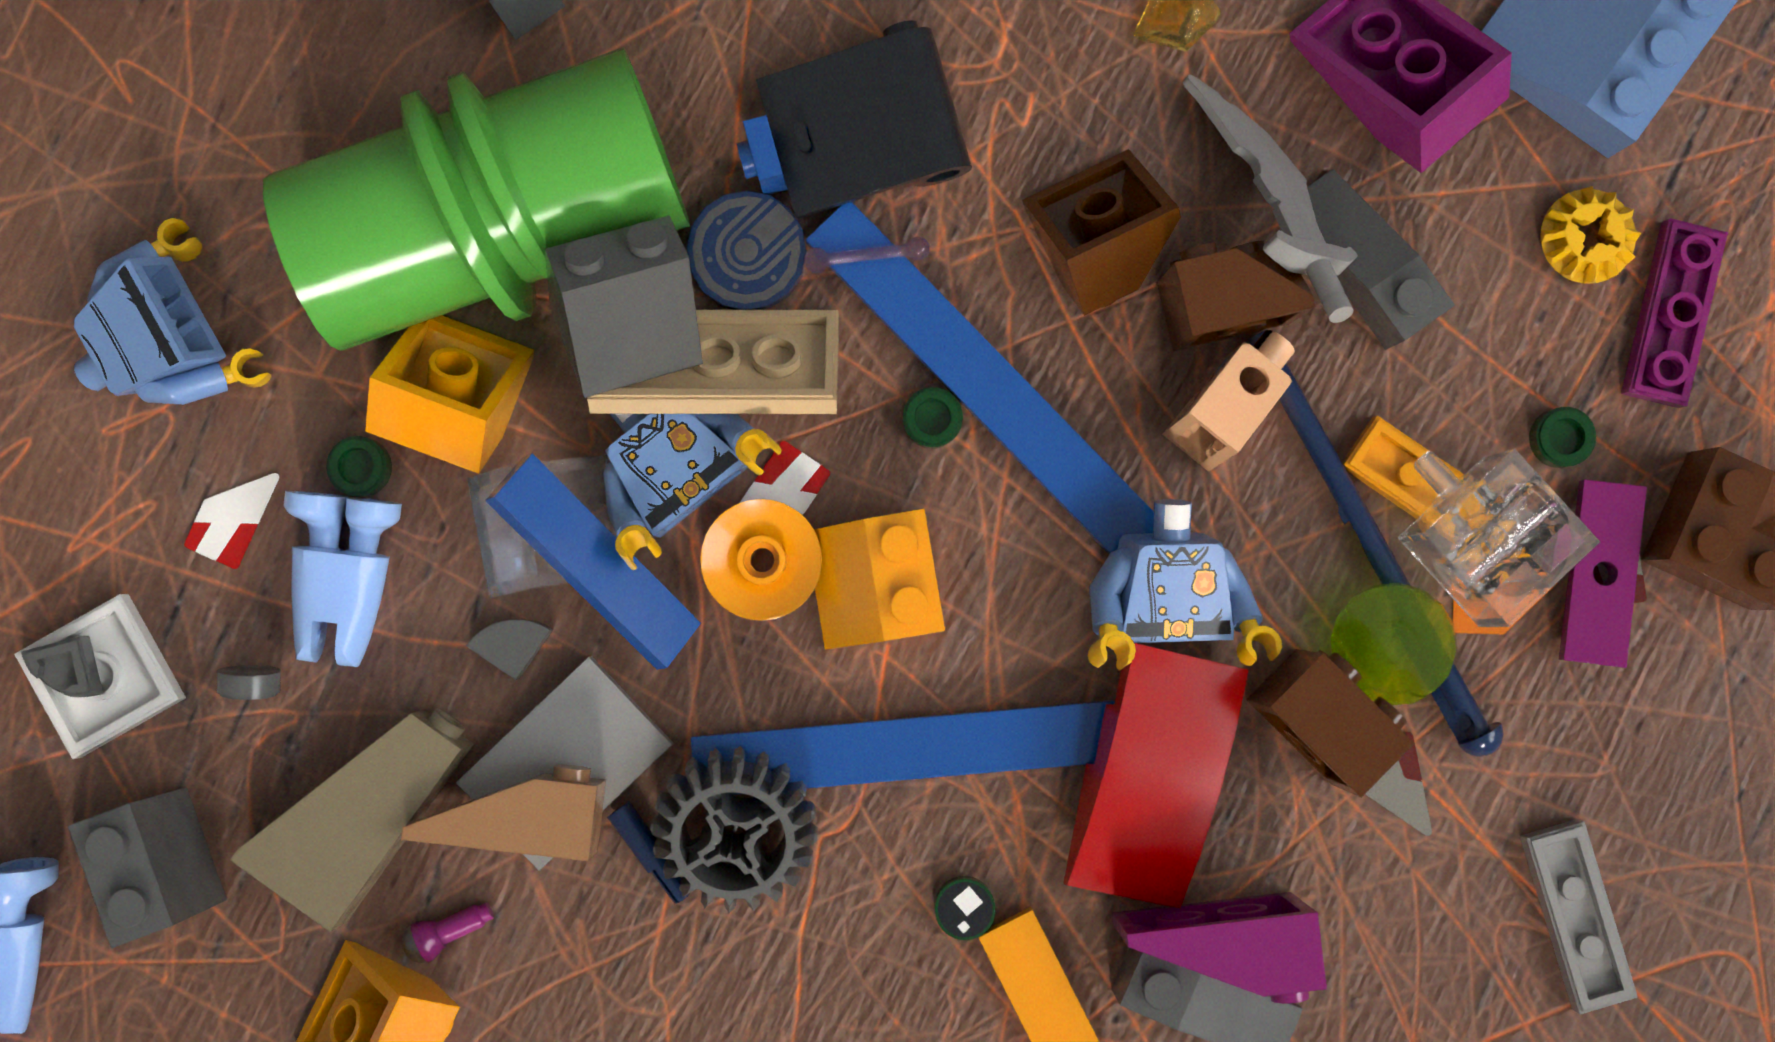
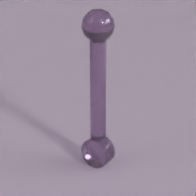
M914 237L907 244L826 253L821 248H812L806 252L804 262L810 272L821 273L828 265L902 256H909L914 260H923L930 252V245L926 239Z

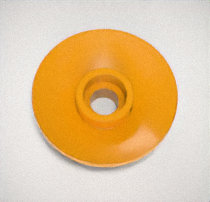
M754 499L732 506L713 522L702 544L700 557L701 571L707 589L723 608L745 619L758 621L772 620L792 613L803 605L813 593L821 574L822 551L815 530L797 510L778 501ZM759 549H768L774 556V564L770 570L759 572L752 565V556Z

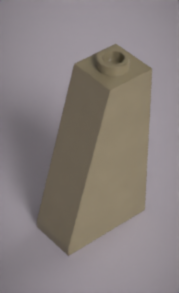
M435 708L432 713L428 710L411 713L241 846L234 853L230 861L331 932L349 921L406 841L401 840L402 828L424 816L474 746V743L462 736L465 727L457 719L440 709Z

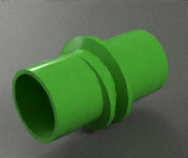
M624 47L485 97L463 71L450 75L447 80L449 110L437 113L418 89L403 94L400 98L401 127L270 173L263 179V201L270 231L282 265L311 322L331 347L343 351L488 298L492 299L505 316L519 321L532 316L535 309V281L543 278L547 279L546 248L670 215L676 230L690 226L684 203L661 138Z

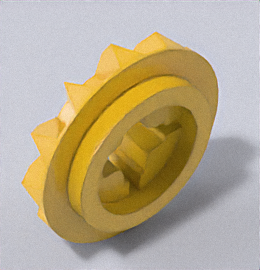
M1593 186L1563 195L1549 208L1541 226V246L1547 261L1560 275L1578 283H1599L1619 275L1618 273L1635 258L1633 254L1635 244L1641 235V232L1635 229L1632 219L1634 209L1625 207L1617 199L1616 192H1603L1593 189ZM1598 217H1601L1599 222L1601 226L1598 234L1605 239V243L1608 245L1597 243L1581 254L1585 247L1583 242L1586 235L1578 230L1579 226L1576 224L1587 226Z

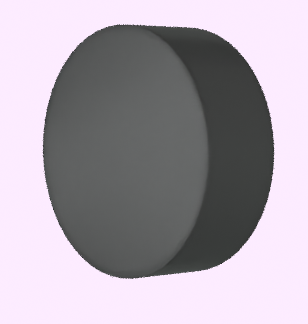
M241 665L224 667L217 670L216 692L224 698L238 700L266 699L276 696L281 691V670L276 667Z

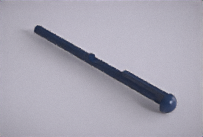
M1264 331L1251 337L1246 342L1253 346ZM1286 363L1281 370L1290 376L1292 382L1279 401L1334 497L1344 525L1348 522L1351 523L1366 557L1401 619L1395 620L1392 623L1456 737L1459 747L1464 752L1477 757L1488 756L1494 753L1501 746L1504 737L1501 722L1487 723Z

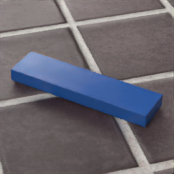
M533 453L524 456L485 500L657 670L668 668L700 626L701 622L635 556L633 561L637 569H630L616 551V537Z

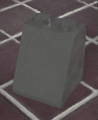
M670 215L545 249L551 314L584 398L703 364L689 257Z
M187 787L128 803L68 826L72 842L111 949L171 927L227 900Z

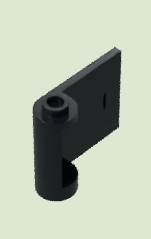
M914 20L899 22L887 27L883 31L884 37L756 79L797 219L909 183H913L917 187L940 184L958 178L972 169L931 28L918 27L917 21ZM810 139H811L812 146H813V149H812L811 152L809 151L810 148H811Z

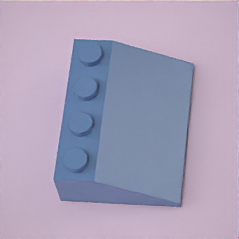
M1503 0L1481 32L1512 52L1510 89L1603 156L1610 158L1637 141L1738 0Z

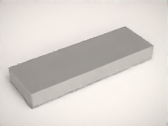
M1575 819L1521 835V843L1572 1010L1578 1014H1584L1638 998L1585 822Z

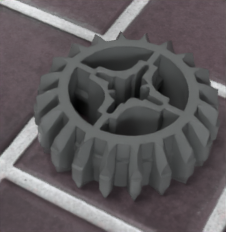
M741 746L734 750L732 761H724L722 754L715 748L709 753L708 767L692 757L686 764V776L674 772L669 777L667 789L670 793L662 792V794L658 795L655 809L659 814L653 817L651 823L652 835L659 837L655 840L653 847L655 858L667 859L663 868L665 879L683 876L679 887L682 896L696 889L702 891L701 903L704 909L713 902L714 897L725 899L724 906L728 913L735 909L737 899L745 898L750 908L755 911L760 906L761 893H765L777 902L783 893L782 883L796 887L801 879V869L799 867H809L813 860V849L809 845L817 842L818 827L811 823L816 817L815 804L813 801H802L806 797L807 788L803 780L787 783L790 778V768L787 766V763L776 767L773 771L767 769L769 755L765 751L756 757L755 763L745 761V750ZM732 793H743L753 797L740 798ZM702 802L706 808L705 819L708 824L702 827L701 835L692 840L687 831L685 819L690 811ZM779 818L785 835L775 850L766 855L762 849L763 839L761 836L768 832L769 824ZM724 825H734L735 828L730 833L724 829ZM738 826L743 827L745 829V834L744 832L741 834H735V831L737 830ZM720 861L731 862L735 865L722 863Z

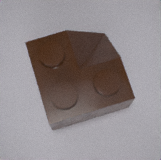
M1263 240L1245 243L1221 252L1217 251L1216 243L1188 248L1179 253L1180 259L1171 262L1168 271L1157 282L1173 352L1289 325L1316 307L1313 294L1301 274L1287 271L1264 252L1263 246L1265 243Z
M1721 447L1688 452L1640 561L1749 610H1775V472Z
M1296 649L1246 700L1331 785L1362 798L1415 744L1401 730L1407 721L1398 710L1382 697L1378 696L1372 701L1356 685L1362 679L1359 672L1338 653L1333 652L1328 656L1321 650L1314 652Z

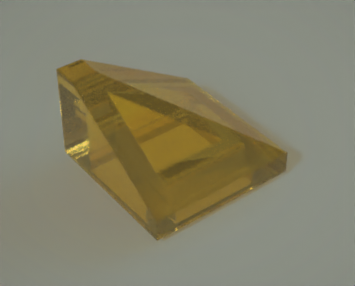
M1149 0L1133 36L1137 40L1188 51L1217 22L1221 11L1214 0Z

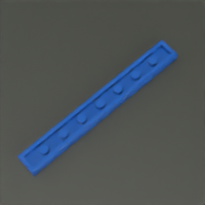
M852 202L841 205L806 239V244L1109 555L1118 549L1119 540L1122 535L1153 533L1154 511Z
M1115 700L697 735L691 737L692 757L708 767L709 753L715 748L722 754L724 761H732L734 750L741 746L745 750V761L755 763L756 757L765 751L769 755L768 770L773 771L776 767L787 763V766L790 768V778L787 783L803 780L807 788L1086 765V763L1095 764L1106 704H1115Z

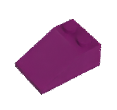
M1328 0L1289 33L1290 41L1372 135L1420 173L1425 171L1509 98L1512 52L1437 0Z
M1291 892L1182 904L1181 908L1163 906L1112 912L1113 925L1129 948L1263 997L1270 996L1271 1001L1274 1003L1290 1004L1303 1002L1309 999V991L1327 989L1318 912Z

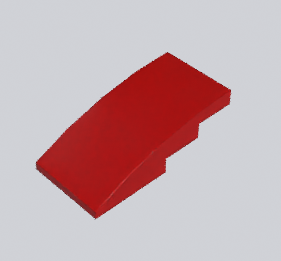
M1134 643L1135 657L1130 664L1121 669L1115 704H1106L1095 764L1086 763L1063 884L1181 908L1199 861L1218 802L1236 734L1249 670Z

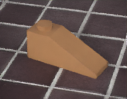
M556 764L553 768V774L544 773L418 819L402 828L401 840L589 861L598 853L606 780L590 778L591 768Z

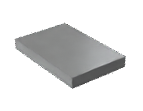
M591 656L576 668L456 783L473 800L544 773L553 774V768L556 764L584 766L591 768L590 778L606 780L604 810L674 743ZM523 854L538 871L554 858Z

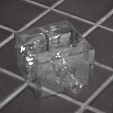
M1516 449L1483 457L1459 479L1434 452L1428 451L1414 463V469L1436 491L1438 496L1432 502L1431 507L1397 537L1478 627L1512 626L1600 543L1597 537Z

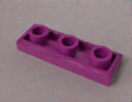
M1672 218L1661 222L1621 394L1675 408L1688 406L1728 232ZM1674 304L1677 305L1681 310V320H1678L1674 316Z
M1585 479L1579 481L1559 660L1627 668L1647 487ZM1598 563L1603 564L1608 571V578L1602 585L1597 583L1593 577L1594 567Z

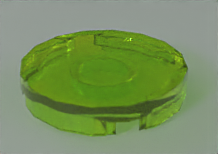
M1402 583L1374 585L1355 595L1337 616L1330 639L1332 653L1336 652L1341 655L1361 675L1362 679L1356 685L1372 701L1380 696L1391 705L1413 704L1434 692L1450 675L1457 652L1455 626L1444 606L1423 589Z

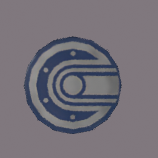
M748 190L725 194L707 205L691 226L686 248L691 274L704 294L723 308L731 310L770 309L789 297L803 277L807 255L803 229L790 208L771 195Z

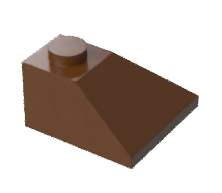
M1129 149L1022 200L1030 221L1062 286L1084 316L1099 308L1109 306L1116 300L1139 290L1181 218L1177 204Z

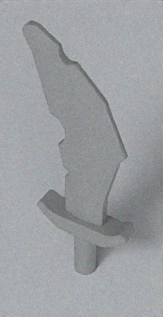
M1189 74L1183 81L1184 87L1197 100L1232 151L1241 156L1251 166L1254 173L1253 182L1266 202L1274 208L1272 212L1281 231L1278 230L1263 246L1264 252L1287 271L1308 275L1331 322L1338 323L1348 319L1354 310L1337 276L1357 258V253L1350 246L1343 248L1325 242L1316 222L1306 185L1307 179L1269 133L1236 105L1230 104L1223 99L1216 90Z

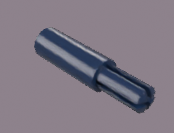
M630 801L607 817L647 873L651 872L672 902L677 904L688 897L689 894L682 896L679 890L681 876L665 879L663 868L667 859L655 858L653 847L657 838L652 835L651 830Z

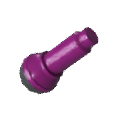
M485 902L479 906L475 904L438 922L435 920L416 921L403 934V951L414 962L429 963L440 954L442 949L447 947L446 944L484 927L485 922L494 919L493 911L488 902Z

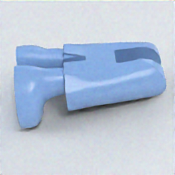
M285 491L284 507L290 515L304 521L309 530V546H292L291 596L296 660L316 663L320 659L325 646L327 623L337 624L335 640V660L337 665L358 667L371 639L390 556L377 554L380 536L384 530L398 523L401 517L402 503L370 498H348V496ZM346 516V521L350 527L349 549L343 551L339 548L342 525Z
M30 857L0 864L1 1034L24 1033L29 1024L40 962L44 917L37 914H26V910L31 896L52 886L58 879L59 862L54 858Z

